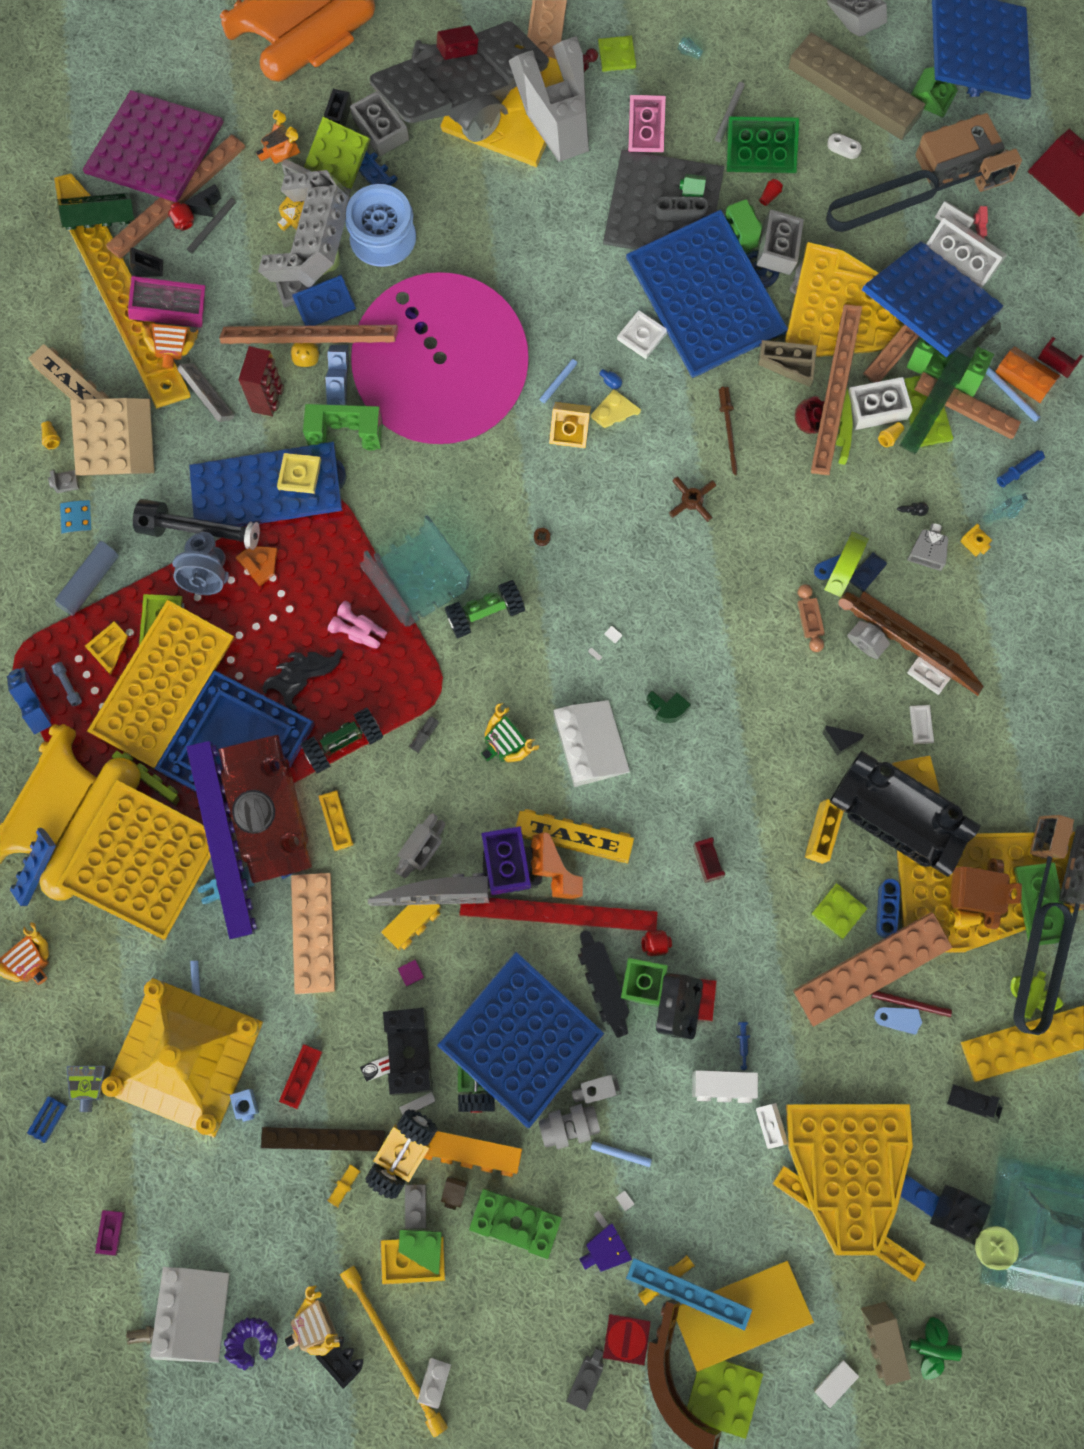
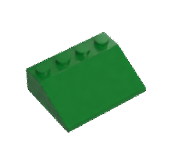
M729 116L727 119L726 136L727 172L797 173L799 118Z

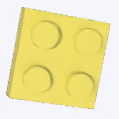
M284 453L277 483L278 490L315 494L321 458Z

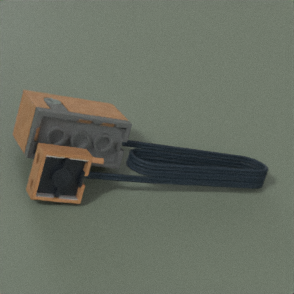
M988 113L978 114L965 121L960 120L956 124L943 126L933 132H926L922 135L920 145L915 154L922 170L836 199L829 206L826 221L834 231H848L933 198L937 191L975 178L974 181L979 191L982 192L1013 181L1022 159L1017 149L1004 151L1005 146ZM927 178L932 188L929 191L850 221H838L831 214L837 208Z
M1063 815L1039 816L1030 850L1031 855L1047 859L1033 919L1013 1019L1020 1031L1034 1035L1045 1033L1051 1025L1079 909L1084 910V825H1077L1059 897V902L1074 907L1073 916L1067 906L1062 903L1050 902L1041 907L1052 857L1065 858L1069 849L1068 843L1073 832L1074 819ZM1056 906L1063 912L1064 925L1041 1019L1038 1026L1030 1030L1024 1020L1045 916L1051 907Z

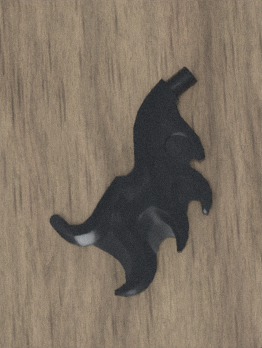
M337 649L334 656L330 658L316 652H308L307 658L298 652L290 653L288 657L294 658V660L276 666V669H282V672L277 676L268 678L264 682V694L267 693L268 689H276L284 697L285 705L289 709L297 711V707L292 703V700L308 685V679L331 673L341 663L340 659L344 652Z

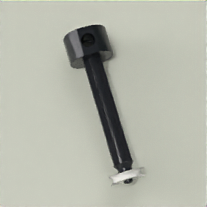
M140 499L133 512V528L138 534L161 537L166 528L191 533L207 532L214 537L240 542L244 541L245 548H251L252 550L256 548L259 540L260 528L258 522L253 523L250 521L245 528V526L169 514L165 502Z

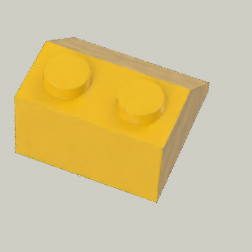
M555 402L552 412L549 444L586 448L591 406Z

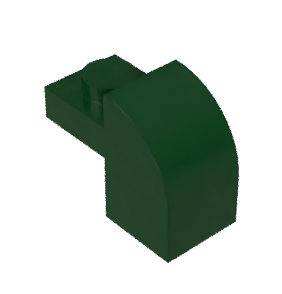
M651 691L646 699L649 708L653 711H659L655 719L663 723H674L680 720L691 707V704L677 692L667 703L654 691Z

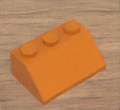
M1015 346L1008 352L995 371L1003 380L1041 403L1060 377V375Z

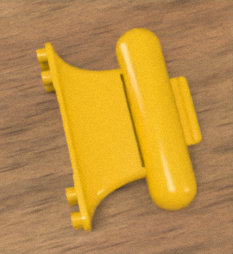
M54 724L49 730V734L52 735L49 743L44 741L39 747L42 755L39 758L38 764L4 822L0 824V864L10 854H30L32 851L30 844L33 841L36 842L38 838L36 831L38 828H43L56 847L40 876L39 883L44 894L51 899L61 901L72 898L74 895L56 887L115 780L136 790L140 783L141 775L137 765L130 759L114 758L110 759L103 766L99 775L95 777L80 765L73 754L72 744L76 737V731L65 724L60 726Z

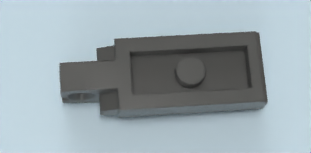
M595 1347L592 1357L586 1356L585 1360L583 1359L566 1402L584 1411L588 1407L603 1371L604 1364L600 1362L604 1353L603 1350Z

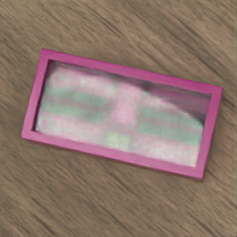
M131 276L128 304L129 319L202 328L205 285Z

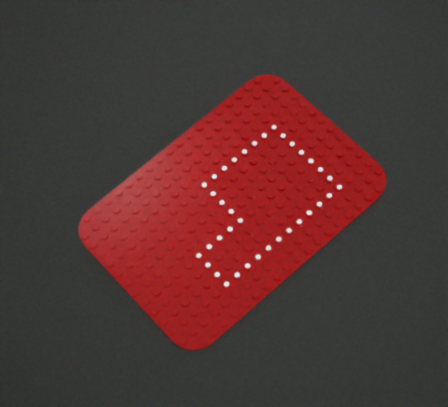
M342 499L343 511L259 524L260 534L257 546L277 548L278 550L275 574L261 586L255 582L236 559L239 554L246 550L244 541L220 538L216 540L215 547L220 548L224 552L226 560L222 567L230 575L220 592L213 595H198L182 589L174 580L175 567L171 563L76 612L74 616L70 615L33 634L21 644L15 654L12 670L25 668L41 704L51 719L52 725L60 726L65 724L76 731L72 751L76 760L85 770L97 777L103 766L110 759H113L112 755L116 751L121 754L124 753L87 730L139 647L144 594L182 596L183 609L234 636V640L215 671L285 707L287 706L284 703V697L279 691L268 689L266 694L263 691L264 682L268 678L277 676L282 672V669H276L277 665L293 661L294 658L288 657L293 652L301 653L306 658L308 657V652H316L330 658L334 656L337 649L343 651L344 654L340 659L341 663L331 673L308 679V685L292 700V703L297 707L295 712L315 723L307 739L314 736L321 749L323 746L320 740L323 739V735L331 731L334 733L340 729L341 725L347 722H355L356 726L360 727L353 714L366 707L375 718L382 735H385L423 715L435 705L442 692L443 683L439 664L354 513ZM343 601L351 604V611L357 617L360 615L368 617L387 632L385 638H381L371 632L368 636L380 643L378 649L349 639L347 633H331L328 631V626L333 617H338V609ZM341 619L347 625L351 627L355 626V624ZM115 622L128 638L113 673L109 674L85 645ZM62 662L67 670L66 675L74 691L78 692L82 702L79 705L71 706L67 699L68 694L63 684L53 672L52 665ZM52 726L40 732L44 741L48 743L52 738V735L49 734ZM364 733L361 734L362 738L329 756L327 753H324L329 764L367 745L369 742ZM303 748L300 750L277 792L315 772L305 756ZM132 757V762L136 765L140 763L146 767L149 775L153 776L155 774L163 780L162 784L165 787L170 785L177 790V796L180 798V801L175 806L141 780L136 789L137 791L204 825L195 791L162 775L151 766Z

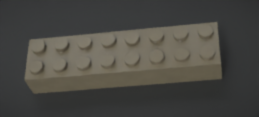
M812 32L791 55L790 70L900 140H903L923 113L925 103Z

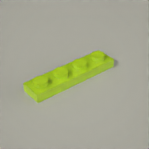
M116 751L112 755L113 759L126 758L133 761V758L125 752L121 754ZM139 763L137 765L141 781L175 806L179 803L180 798L177 796V790L170 785L165 787L162 784L163 780L155 774L153 776L147 773L148 769Z

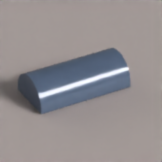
M100 541L56 597L55 605L74 616L118 559L119 555L106 543Z

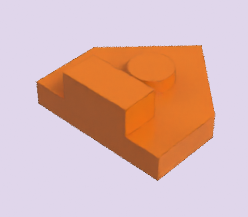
M256 546L254 550L251 548L244 550L236 559L255 582L261 586L275 574L278 550L277 548Z

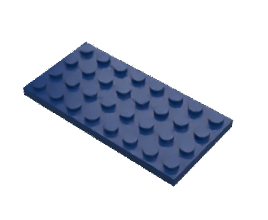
M334 442L189 465L194 518L247 526L250 521L262 524L343 511ZM284 453L321 458L315 494L278 490L277 483Z

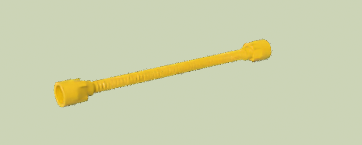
M353 1265L341 1273L340 1276L348 1289L351 1288L353 1292L357 1293L356 1295L361 1300L360 1302L365 1307L364 1309L368 1312L367 1314L372 1319L371 1321L375 1324L374 1326H376L380 1336H382V1340L386 1343L385 1345L389 1348L388 1350L393 1355L394 1360H396L395 1363H397L399 1370H401L402 1375L407 1380L406 1382H408L409 1387L414 1392L413 1394L418 1399L421 1388L416 1384L417 1381L413 1379L414 1376H412L410 1369H408L407 1364L402 1359L403 1357L398 1352L399 1350L395 1347L396 1345L391 1340L392 1338L388 1335L389 1333L384 1328L385 1326L381 1323L382 1321L377 1316L378 1314L374 1311L375 1309L370 1304L371 1302L366 1297L367 1295L363 1292L364 1290H362V1284L360 1283L362 1278ZM420 1405L424 1409L423 1411L427 1418L425 1423L433 1437L438 1436L448 1428L440 1412L436 1413L430 1406Z

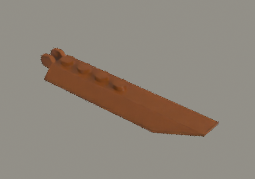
M865 591L859 598L854 594L846 592L839 599L838 604L842 609L850 610L856 617L877 625L889 639L895 640L904 649L910 650L979 696L984 686L958 653Z

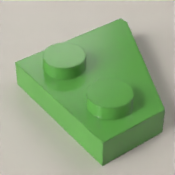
M400 1230L398 1252L431 1272L439 1274L442 1232Z

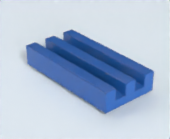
M48 1096L27 1134L46 1143L67 1105ZM52 1102L53 1104L37 1132H34ZM57 1106H59L60 1108L53 1118L44 1136H42L41 1133L46 1127L55 1109L57 1108Z

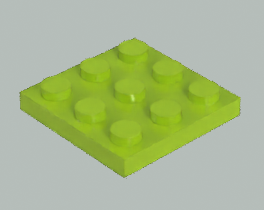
M322 117L304 168L312 172L327 170L342 186L352 189L371 139Z
M728 1361L720 1362L696 1372L687 1408L710 1427L746 1439L763 1373Z

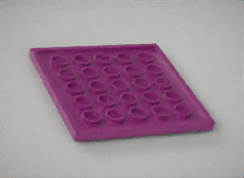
M130 90L83 167V171L87 175L178 202L220 130L223 120L215 115Z

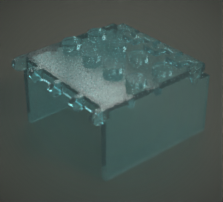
M428 515L424 517V527L419 528L420 535L412 539L408 534L405 536L407 543L398 548L391 544L390 549L392 551L383 557H380L378 553L374 554L376 561H374L368 551H365L364 561L360 563L361 568L399 621L404 623L405 626H410L420 620L417 615L418 613L423 618L435 611L436 609L433 604L440 608L450 602L449 594L455 599L469 588L471 573Z

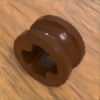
M545 528L537 529L534 532L535 543L539 546L547 545L550 542V532ZM541 533L546 535L543 541L542 539L538 540Z

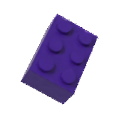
M521 826L481 833L491 895L531 889Z

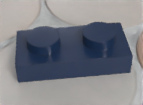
M872 552L849 582L862 592L866 591L885 568L887 562Z

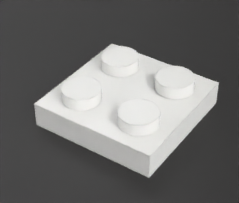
M638 310L617 336V340L647 359L667 334V330Z

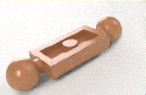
M803 584L798 588V595L803 600L798 601L797 604L804 637L811 638L809 647L813 652H820L824 648V641L819 636H823L825 633L817 598H810L813 593L811 586Z

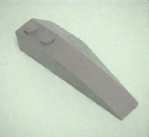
M474 873L472 877H464V874H453L452 877L420 881L386 891L368 899V904L370 906L489 903V879L483 873Z

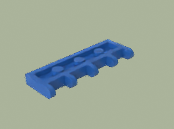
M366 151L359 172L370 185L386 184L391 186L398 178L395 175L389 177L385 173L388 170V166L384 164L380 167L375 161L378 155L375 152L369 155Z
M43 828L37 829L38 838L36 842L33 841L30 844L32 851L29 857H24L23 859L25 866L22 872L19 871L16 874L18 879L16 885H11L10 887L11 893L20 906H28L39 883L40 876L56 847Z

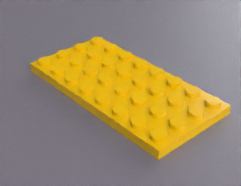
M167 600L87 731L155 768L212 672L216 670L234 640V636Z

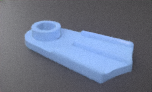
M882 1007L874 1015L875 1021L879 1025L914 1035L917 1034L922 1024L918 1009ZM882 1013L886 1014L885 1021L880 1018Z

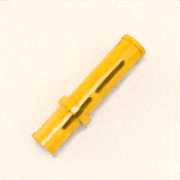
M686 1255L673 1267L669 1266V1270L666 1272L681 1277L691 1268L695 1267V1265ZM645 1288L637 1295L646 1306L660 1293Z

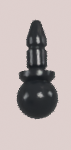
M918 502L897 507V511L911 513L913 516H925L929 511V507L925 502Z

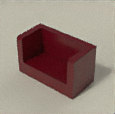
M1052 337L1037 359L1068 378L1083 356L1080 354L1077 360L1073 359L1052 345L1056 339Z
M713 837L695 842L693 845L705 883L724 878L726 875L725 871L721 869L713 844Z

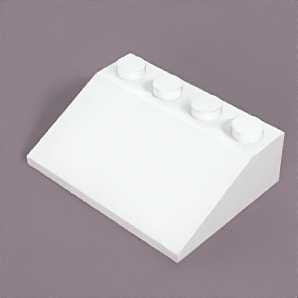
M609 700L570 705L554 710V719L574 787L630 772Z
M163 1267L150 1353L151 1358L155 1360L219 1363L229 1273Z

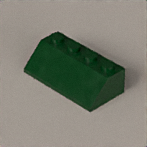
M128 193L56 199L62 228L65 227L66 230L76 229V226L92 228L95 227V224L112 226V223L116 222L126 225L130 224V221H134L132 202Z

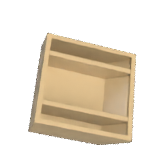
M150 399L70 400L76 475L155 473Z

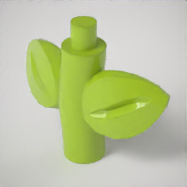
M1038 971L1037 976L1032 977L1024 1015L1027 1019H1031L1036 1008L1043 1011L1048 990H1044L1046 973ZM1015 976L1011 981V992L1016 998L1021 976ZM1059 996L1057 997L1055 1010L1061 1008L1064 1004Z

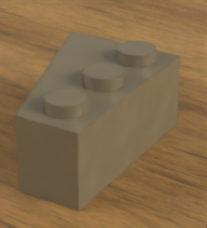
M762 340L759 349L758 365L811 387L814 378L817 346Z
M881 1302L861 1308L866 1325L865 1330L871 1342L870 1350L877 1362L875 1371L878 1378H882L886 1386L911 1379L897 1319L887 1304Z

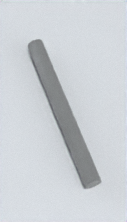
M739 82L715 137L717 142L722 141L727 129V119L729 116H732L745 86L743 82Z

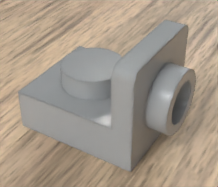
M50 470L51 477H48L49 485L57 493L79 489L75 470L62 473Z

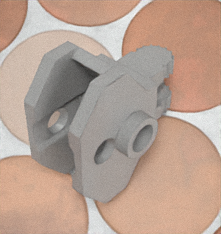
M861 620L847 635L855 646L874 659H878L890 645L880 627Z

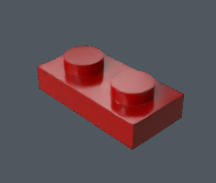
M700 979L703 983L698 1020L713 1021L717 981Z

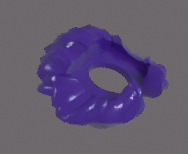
M247 1317L236 1323L231 1331L227 1333V1338L224 1340L226 1349L224 1357L230 1363L237 1365V1368L247 1370L255 1364L254 1356L252 1357L244 1350V1342L249 1337H255L259 1340V1354L264 1360L271 1358L276 1351L277 1334L275 1330H272L268 1322L262 1321L261 1318L253 1317L250 1319Z

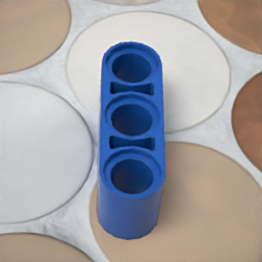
M894 879L885 880L878 889L876 931L882 938L890 936L897 932L900 885ZM885 885L892 886V894L886 892ZM884 904H889L892 907V913L885 912ZM884 923L890 925V933H886L883 930L882 926Z

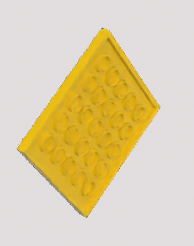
M115 780L56 887L165 940L211 857L204 825Z

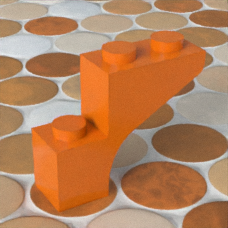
M542 832L534 835L531 842L532 875L552 877V897L565 899L582 897L583 877L573 875L566 870L550 834Z

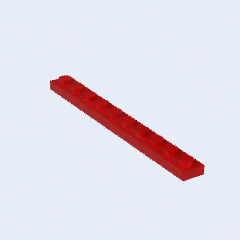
M489 898V903L460 904L459 915L655 931L657 930L658 912Z

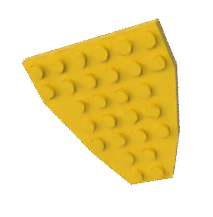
M810 242L806 244L785 343L816 345V357L834 356L844 305L862 306L854 354L883 350L904 323L862 291L863 286L879 274L877 271L843 250Z
M787 1104L788 1148L811 1210L834 1254L879 1255L897 1212L913 1147L910 1104Z

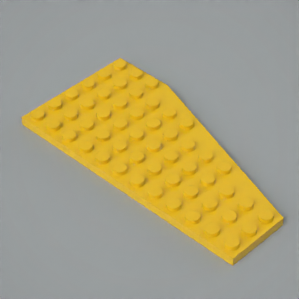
M1035 832L977 833L967 843L956 868L971 867L987 870L988 862L991 858L1001 859L1004 863V873L1010 877L1009 884L1016 883L1015 867L1045 864L1047 859L1030 854ZM1072 832L1070 835L1069 849L1065 858L1052 857L1051 863L1055 862L1060 890L1062 889L1075 832ZM897 850L902 928L930 912L934 913L952 946L950 950L944 953H964L1026 930L1021 903L1008 904V911L1001 915L1000 925L996 930L985 927L983 913H980L981 923L961 929L951 927L949 914L955 910L952 908L950 900L953 873L947 877L931 866L925 867L918 864ZM1014 888V889L1012 890V893H1011L1012 899H1015V898H1016V895H1017V890H1016V888ZM1063 903L1065 906H1067V908L1070 910L1072 914L1074 911V907Z

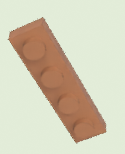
M904 324L863 374L873 383L880 382L919 335Z

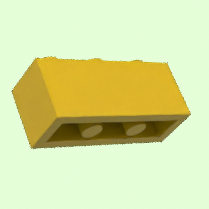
M829 799L819 804L805 853V858L822 864L831 859L844 812L831 804Z
M438 904L408 905L381 933L399 951L402 948L405 950L413 942L411 939L416 934L419 936L426 930L427 927L425 925L430 920L433 922L440 916L441 913L439 911L441 907Z

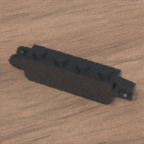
M583 930L580 933L582 948H580V954L577 955L581 966H586L587 973L584 974L588 985L592 984L595 990L591 992L595 1004L599 1003L602 1009L598 1011L602 1022L610 1025L616 1038L623 1037L628 1034L625 1020L629 1014L625 999L621 998L622 991L604 944L599 941L595 943L591 933Z

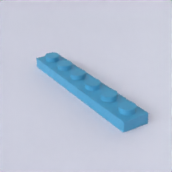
M633 1258L626 1279L744 1331L746 1329L752 1309L636 1258Z

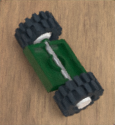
M367 707L353 714L360 727H357L355 722H347L341 725L340 729L334 733L332 731L323 735V739L320 740L323 746L322 749L314 736L300 743L305 756L317 774L331 767L324 753H327L329 756L362 738L361 734L363 733L370 745L384 738L375 718Z

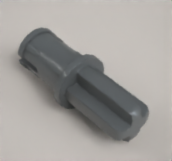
M429 717L422 729L417 731V736L409 745L412 750L419 753L426 741L431 739V734L439 724L438 720Z

